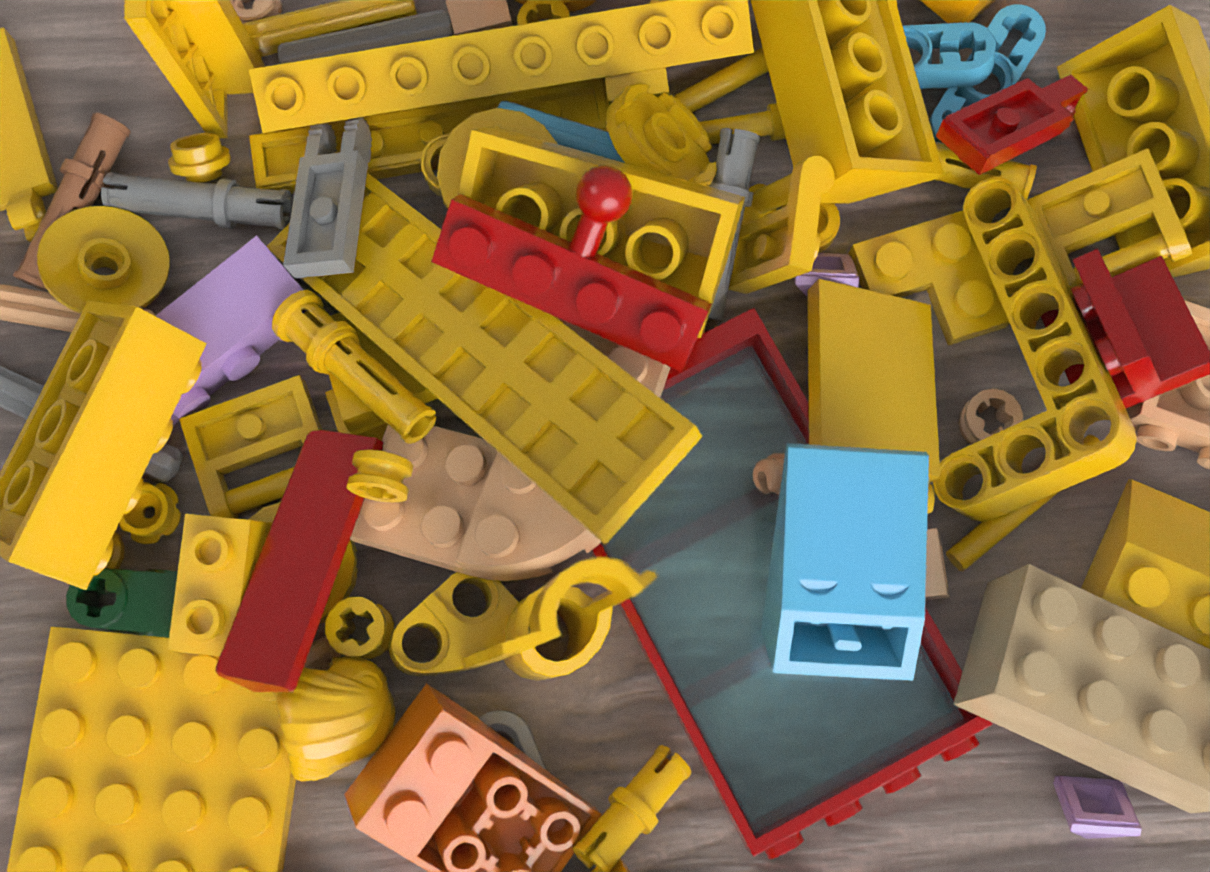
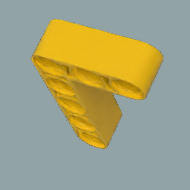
M990 177L973 186L965 197L963 212L1047 410L951 453L940 462V477L933 481L934 492L939 500L969 519L981 522L996 519L1120 466L1132 455L1137 441L1135 428L1036 212L1014 184L1003 177ZM1010 208V211L1003 219L991 223L997 213L1003 209ZM1031 257L1034 258L1029 269L1021 274L1013 275L1014 269L1020 262ZM1050 310H1059L1057 318L1051 325L1040 330L1035 329L1036 322L1041 315ZM1078 363L1085 365L1082 375L1076 382L1067 386H1059L1060 376L1065 369ZM1110 420V432L1104 440L1098 444L1084 445V434L1090 425L1097 421ZM1045 448L1046 454L1041 466L1033 472L1024 474L1022 472V463L1025 456L1033 449ZM982 474L983 483L978 494L971 499L963 500L962 492L968 479L974 475Z

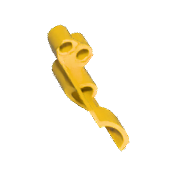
M599 557L576 563L550 580L546 586L518 602L499 580H487L456 572L400 621L390 637L388 647L390 658L397 669L407 675L418 677L471 670L504 660L507 667L520 677L535 681L567 675L585 665L601 648L610 629L612 606L640 593L658 575L654 571L649 570L638 574L623 561ZM589 582L600 584L608 589V591L591 598L579 588L572 587L571 585ZM469 583L481 589L485 596L486 605L480 616L468 617L457 611L452 598L455 587L460 584ZM557 614L568 627L569 642L565 653L558 661L554 662L544 659L536 651L535 646L562 635L557 627ZM422 627L434 634L437 639L438 649L432 661L417 663L405 655L402 648V639L406 631L411 628Z

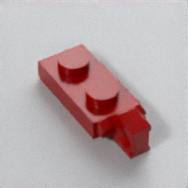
M1071 74L1043 88H1040L1029 78H1026L946 116L939 127L936 137L954 152L962 162L967 164L978 175H981L1062 134L1071 125L1070 122L1074 120L1075 108L1082 95L1087 93L1088 88Z

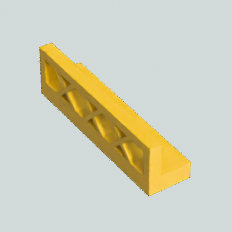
M124 0V19L204 132L217 134L220 139L228 138L227 95L253 93L248 69L266 67L231 1Z

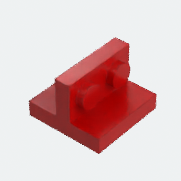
M1098 248L1073 259L1083 283L1072 287L1071 291L1125 408L1210 375V350L1162 255L1114 277H1111ZM1050 310L1041 315L1045 328L1055 321L1059 310ZM1074 364L1064 370L1070 385L1080 378L1084 370V364Z

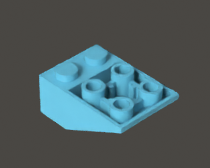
M786 443L761 627L773 673L913 680L925 619L929 455L927 452Z

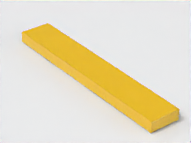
M604 77L365 116L364 120H367L372 139V147L370 148L371 158L370 162L367 163V173L375 179H383L422 172L421 156L424 147L431 139L441 134H450L453 128L472 114L497 108L501 101L513 102L608 132L606 127V110L609 107ZM348 119L329 122L336 136L337 151L335 153H339L341 150L343 132H345L344 126L346 125L345 121H348ZM310 126L249 135L256 188L270 190L286 189L291 194L295 193L300 157L305 156ZM439 157L434 162L433 170L438 169Z

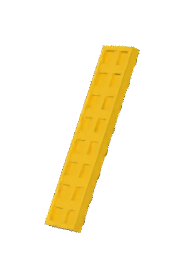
M367 173L354 273L300 279L606 545L702 438L696 425L553 315L432 263L431 260L441 229ZM290 222L266 246L282 263H284Z

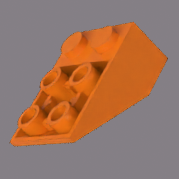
M427 683L344 794L354 825L358 830L428 872H561L574 855L573 846L582 840L602 815L598 809L524 754V752L502 735L486 725L477 716Z

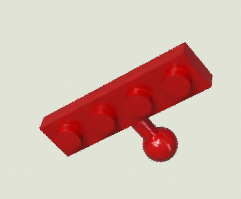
M600 165L589 169L583 174L577 184L576 201L582 214L571 242L459 194L451 199L431 260L434 264L680 372L683 371L712 305L710 302L597 254L608 223L618 220L628 211L633 197L632 186L627 176L621 170L608 165Z

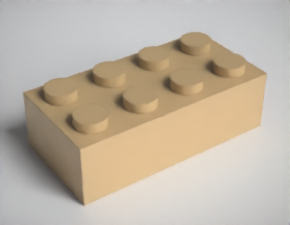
M1030 564L988 582L953 705L1189 813L1210 812V649Z

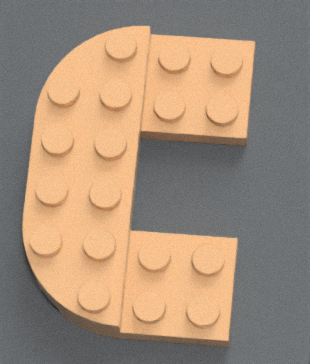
M557 318L650 391L661 397L670 370L669 366ZM389 425L382 438V442H384L382 451L402 456L414 465L411 477L403 479V484L409 489L407 499L403 502L391 503L365 498L350 538L353 542L462 574L500 581L523 580L552 573V566L569 559L583 549L586 553H589L601 543L598 538L486 440L433 426L429 433L416 443L407 444Z

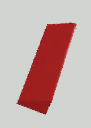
M314 430L307 434L216 664L215 672L218 676L253 692H293L296 689L365 499L347 489L349 477L356 475L358 469L352 465L354 453L359 450L382 451L384 442L375 437L325 430Z

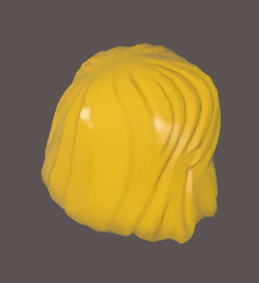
M333 657L328 671L303 667L298 684L293 692H272L276 697L277 710L284 733V747L288 752L290 771L294 779L299 781H316L328 777L337 770L370 757L389 735L394 727L395 720L394 698L388 688L386 675L373 662L360 657Z

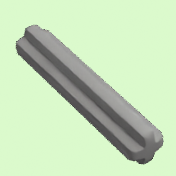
M441 9L282 43L278 46V57L280 64L454 35L450 17L447 11Z

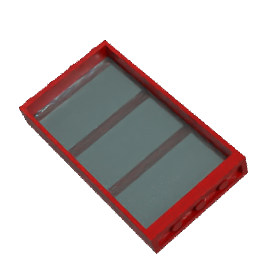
M752 308L703 333L701 338H697L682 372L670 367L660 398L695 424L702 438L608 543L604 545L601 542L590 552L594 558L605 557L623 561L638 574L649 570L654 571L658 575L644 590L618 603L746 849L753 857L765 851L768 859H774L803 843L804 838L800 831L821 819H824L827 826L830 827L860 812L863 806L859 798L882 786L885 793L890 794L912 784L922 776L917 766L940 754L943 761L947 762L973 750L980 744L975 734L993 724L991 721L953 705L963 671L926 607L913 680L772 672L761 627L779 495L774 492L764 494L759 491L754 484L752 474L754 466L758 461L767 458L773 453L785 454L786 443L809 445V402L755 308Z

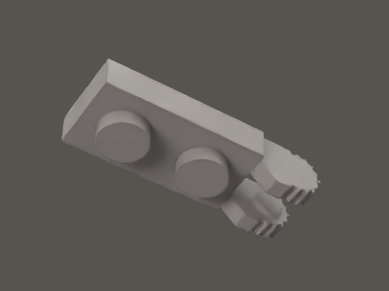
M364 117L345 121V132H343L339 153H335L337 151L336 136L329 122L310 126L305 156L300 157L283 263V266L294 278L354 273L368 168L367 163L370 162V148L372 147L371 132Z

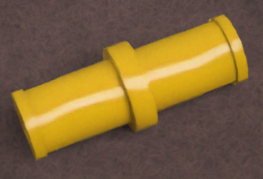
M658 745L654 750V754L625 788L622 786L615 788L608 797L610 803L608 809L582 840L573 846L575 855L589 869L595 864L597 867L594 869V872H611V869L641 833H651L658 824L656 814L683 781L690 777L692 771L680 755L675 753L671 760L667 758L671 753L669 747Z

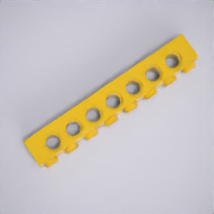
M669 0L248 69L262 133L750 54L754 53L748 0Z

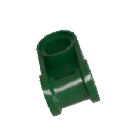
M104 568L98 575H93L86 590L71 584L69 585L66 593V607L71 617L84 626L111 631L135 632L138 636L169 638L178 571L161 569L134 571ZM116 593L114 606H99L101 594Z

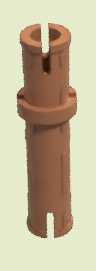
M100 113L92 114L91 122L73 159L66 158L60 168V172L64 174V177L44 217L40 221L39 227L18 270H15L13 277L45 292H48L40 278L37 266V250L43 234L53 222L63 215L80 208L93 206L99 193H101L102 187H110V185H106L103 182L104 177L110 172L126 138L131 133L120 122Z

